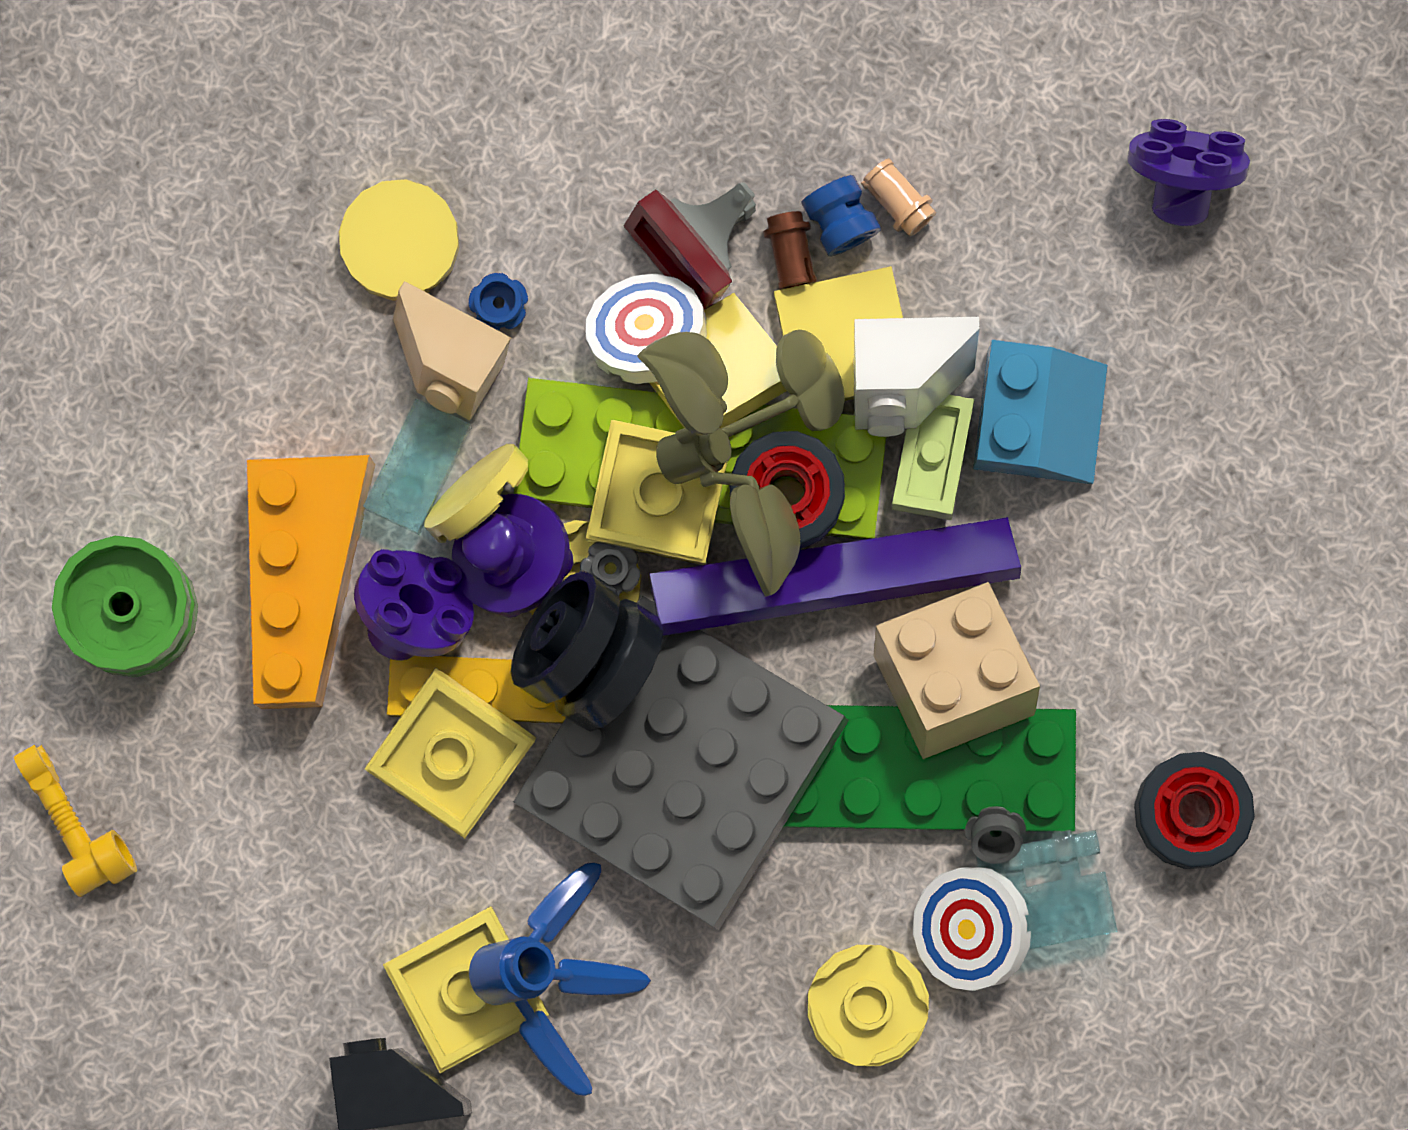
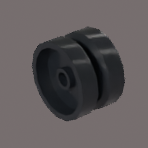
M584 570L572 574L552 589L537 607L524 628L512 659L510 673L513 684L539 701L546 704L554 702L556 711L581 728L590 732L603 728L627 708L638 695L652 672L662 644L663 627L660 618L634 601L628 599L620 601L617 589L594 574Z

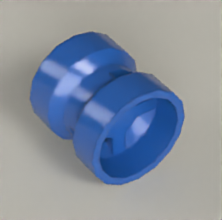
M854 175L834 180L813 191L801 201L809 220L816 221L820 225L822 230L820 242L828 257L842 254L868 241L881 231L874 213L865 210L860 203L862 190Z

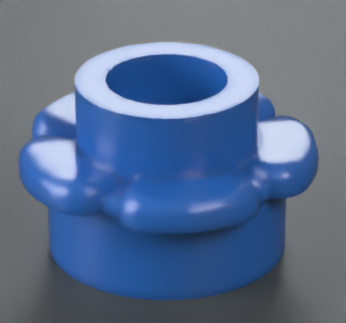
M489 274L482 279L478 286L471 290L469 296L470 310L476 313L477 320L498 331L504 327L508 330L514 329L521 324L526 316L524 304L528 302L527 291L520 281L511 280L506 274ZM496 298H502L505 301L502 308L494 307L493 301Z

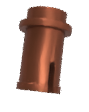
M802 211L785 212L768 217V229L763 231L764 238L771 239L779 280V290L817 282L806 231L811 229V224L809 221L803 220Z

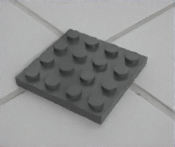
M642 596L638 604L656 615L654 602ZM701 630L663 635L661 649L653 670L638 695L627 708L608 725L591 732L565 718L513 802L719 930L849 720L841 713Z

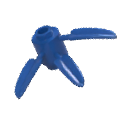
M594 862L586 863L570 873L541 901L528 917V926L534 930L529 937H517L485 945L474 954L469 966V979L476 995L491 1005H503L514 1002L526 1020L521 1023L519 1031L529 1048L563 1086L574 1094L582 1096L592 1094L590 1080L546 1014L539 1010L534 1012L527 999L541 995L548 988L552 980H559L558 988L561 992L580 995L634 993L646 988L651 981L640 970L594 961L562 959L558 963V968H556L553 954L547 946L540 942L541 940L544 943L551 942L591 892L601 874V864Z

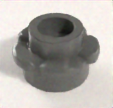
M595 542L589 547V555L582 560L580 571L584 570L592 573L617 589L618 596L622 592L628 593L635 588L640 578V570L636 566L639 558L634 549L602 542ZM608 563L616 565L617 569L614 574H607L605 572V566Z
M999 806L982 809L978 817H971L965 826V836L968 840L972 841L971 846L974 854L982 861L994 864L1004 863L1013 859L1020 851L1023 843L1022 834L1026 832L1025 822L1019 814L1015 812L1010 813L1005 808Z

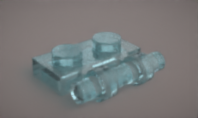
M1071 829L1052 832L1051 839L1022 844L1019 853L1013 859L1004 863H988L975 855L977 867L992 869L999 874L1003 873L1004 877L1013 883L1024 898L1029 915L1025 916L1027 932L1031 931L1029 949L1118 932L1106 872L1081 876L1078 858L1100 854L1096 830L1072 834ZM1057 862L1061 880L1027 887L1023 869Z

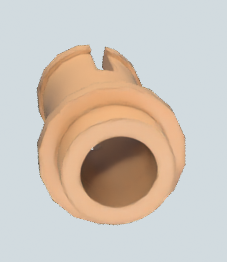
M888 158L875 166L864 177L861 185L868 189L894 218V229L897 232L904 230L911 237L924 228L936 215V211L930 206L933 200L929 195L922 197L893 165L894 163L891 159Z

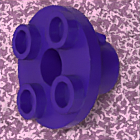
M1172 119L1152 121L1149 132L1139 134L1131 140L1127 157L1129 165L1137 173L1156 182L1152 201L1153 213L1160 220L1177 226H1193L1204 222L1209 214L1212 191L1232 188L1243 183L1248 176L1250 159L1244 151L1245 139L1242 136L1227 131H1217L1210 135L1188 131L1185 124Z
M522 494L500 495L503 500L499 503L500 506L469 533L457 540L455 539L452 548V561L460 567L463 575L458 585L463 594L480 608L507 618L517 617L522 613L537 608L552 589L562 582L573 566V554L570 550L569 538L559 516L541 501Z
M381 549L373 554L356 581L354 601L361 620L368 628V639L377 652L389 659L403 661L413 656L434 657L443 655L454 650L462 643L472 626L474 608L473 603L463 594L458 586L463 575L460 567L455 562L445 557L431 558L421 553L404 550L391 551Z

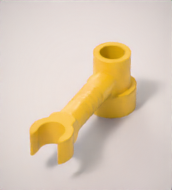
M33 745L14 756L19 771L29 783L31 789L39 796L45 809L48 810V815L54 821L53 824L57 826V831H60L59 835L62 836V840L73 860L62 865V871L69 886L77 896L82 897L108 881L117 884L137 872L134 858L124 840L115 830H110L93 841L90 840L84 827L81 826L82 823L79 822L76 812L70 806V801H67L68 798L59 783L60 780L54 765L42 745L37 748Z

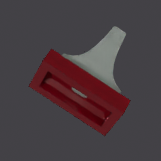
M743 182L738 183L727 193L709 203L690 205L679 201L675 197L670 201L655 189L637 202L623 226L664 276L677 278L695 291L705 310L719 302L732 283L728 272L732 267L728 257V240L733 227L741 221H746L756 212V204L753 201L755 194Z

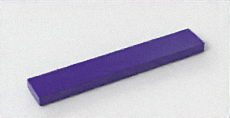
M1008 517L802 549L799 550L798 558L776 593L764 597L747 558L650 573V587L656 616L660 618L663 627V635H670L978 586L987 582L990 584L1020 579L1021 564Z

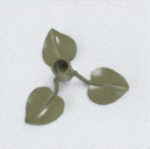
M800 329L789 332L781 338L776 348V367L779 378L790 395L776 404L723 428H719L723 422V414L727 411V404L722 397L728 388V373L719 352L707 338L695 332H678L664 336L648 345L637 355L655 376L674 414L685 426L684 429L676 431V434L664 437L659 441L656 450L658 466L664 477L673 484H681L700 477L703 487L715 484L738 486L733 489L730 497V510L734 528L764 597L770 596L780 588L798 558L800 530L796 516L788 500L777 487L767 485L759 488L756 479L752 476L720 473L718 471L723 468L725 462L729 461L731 457L729 437L782 414L797 406L802 421L811 431H822L832 427L839 420L844 408V387L840 373L832 358L825 352L822 342L816 336Z

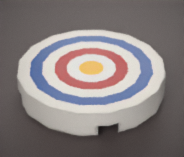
M660 274L632 276L612 285L595 300L586 318V341L598 367L607 374H609V370L613 374L621 375L622 381L634 384L658 382L652 372L637 357L644 348L654 341L678 332H695L707 338L705 312L695 291L677 278Z
M962 867L940 874L923 890L914 910L913 936L919 957L934 977L952 988L977 991L1004 983L1020 969L1030 948L1031 931L1027 932V921L1025 918L1029 913L1024 898L1010 880L992 869Z

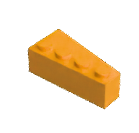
M370 455L247 460L253 704L260 709L323 706L339 633V623L345 597H347L351 579L350 573L357 541L360 538L368 491L375 469V463Z

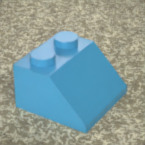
M992 340L987 351L973 469L1093 485L1108 365L1054 347Z

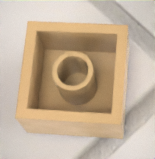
M989 582L876 625L873 656L923 759L1035 715L1040 685Z

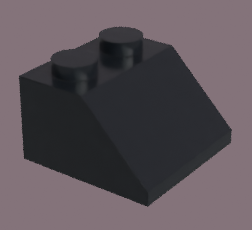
M386 1038L343 1043L345 1056L329 1058L338 1130H367L459 1117L472 1113L471 1101L403 1048L387 1050Z

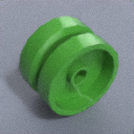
M115 535L88 543L68 559L55 581L52 612L58 634L75 655L109 674L140 677L163 670L183 654L195 633L198 603L192 581L180 565L166 552L141 538ZM132 597L133 608L129 614L122 616L115 612L118 601L129 602Z

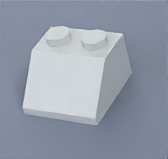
M979 317L855 319L853 357L855 430L868 429V433L871 435L889 437L900 435L905 429L917 428L975 370L979 337Z

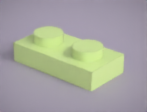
M949 395L917 428L906 430L892 501V510L952 521L974 399Z

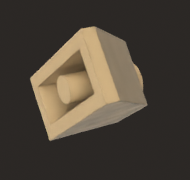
M404 281L398 291L393 321L416 391L425 396L427 401L436 409L449 414L457 413L471 420L504 366L511 337Z

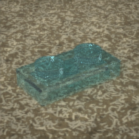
M416 398L363 508L420 535L425 519L435 505L472 429L471 424L449 413L442 412Z

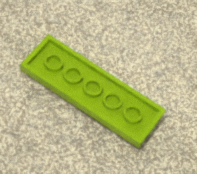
M528 378L519 450L528 459V471L518 486L515 485L514 494L527 495L542 503L592 508L611 420L673 433L684 429V427L657 392ZM763 405L758 409L754 410L753 412H751L750 414L746 415L745 417L752 415L762 409H765L770 405ZM792 408L729 437L731 457L727 462L725 472L729 474L732 473L739 455L754 440L772 432L798 431L820 440L835 454L843 471L845 484V500L837 523L825 536L860 540L875 538L886 437L871 435L868 433V429L855 430V415L841 414L839 420L832 427L822 431H811L802 421L798 409ZM780 477L771 484L784 494L791 506L798 503L804 496L802 484L793 477ZM729 485L722 486L715 523L734 525L730 510Z

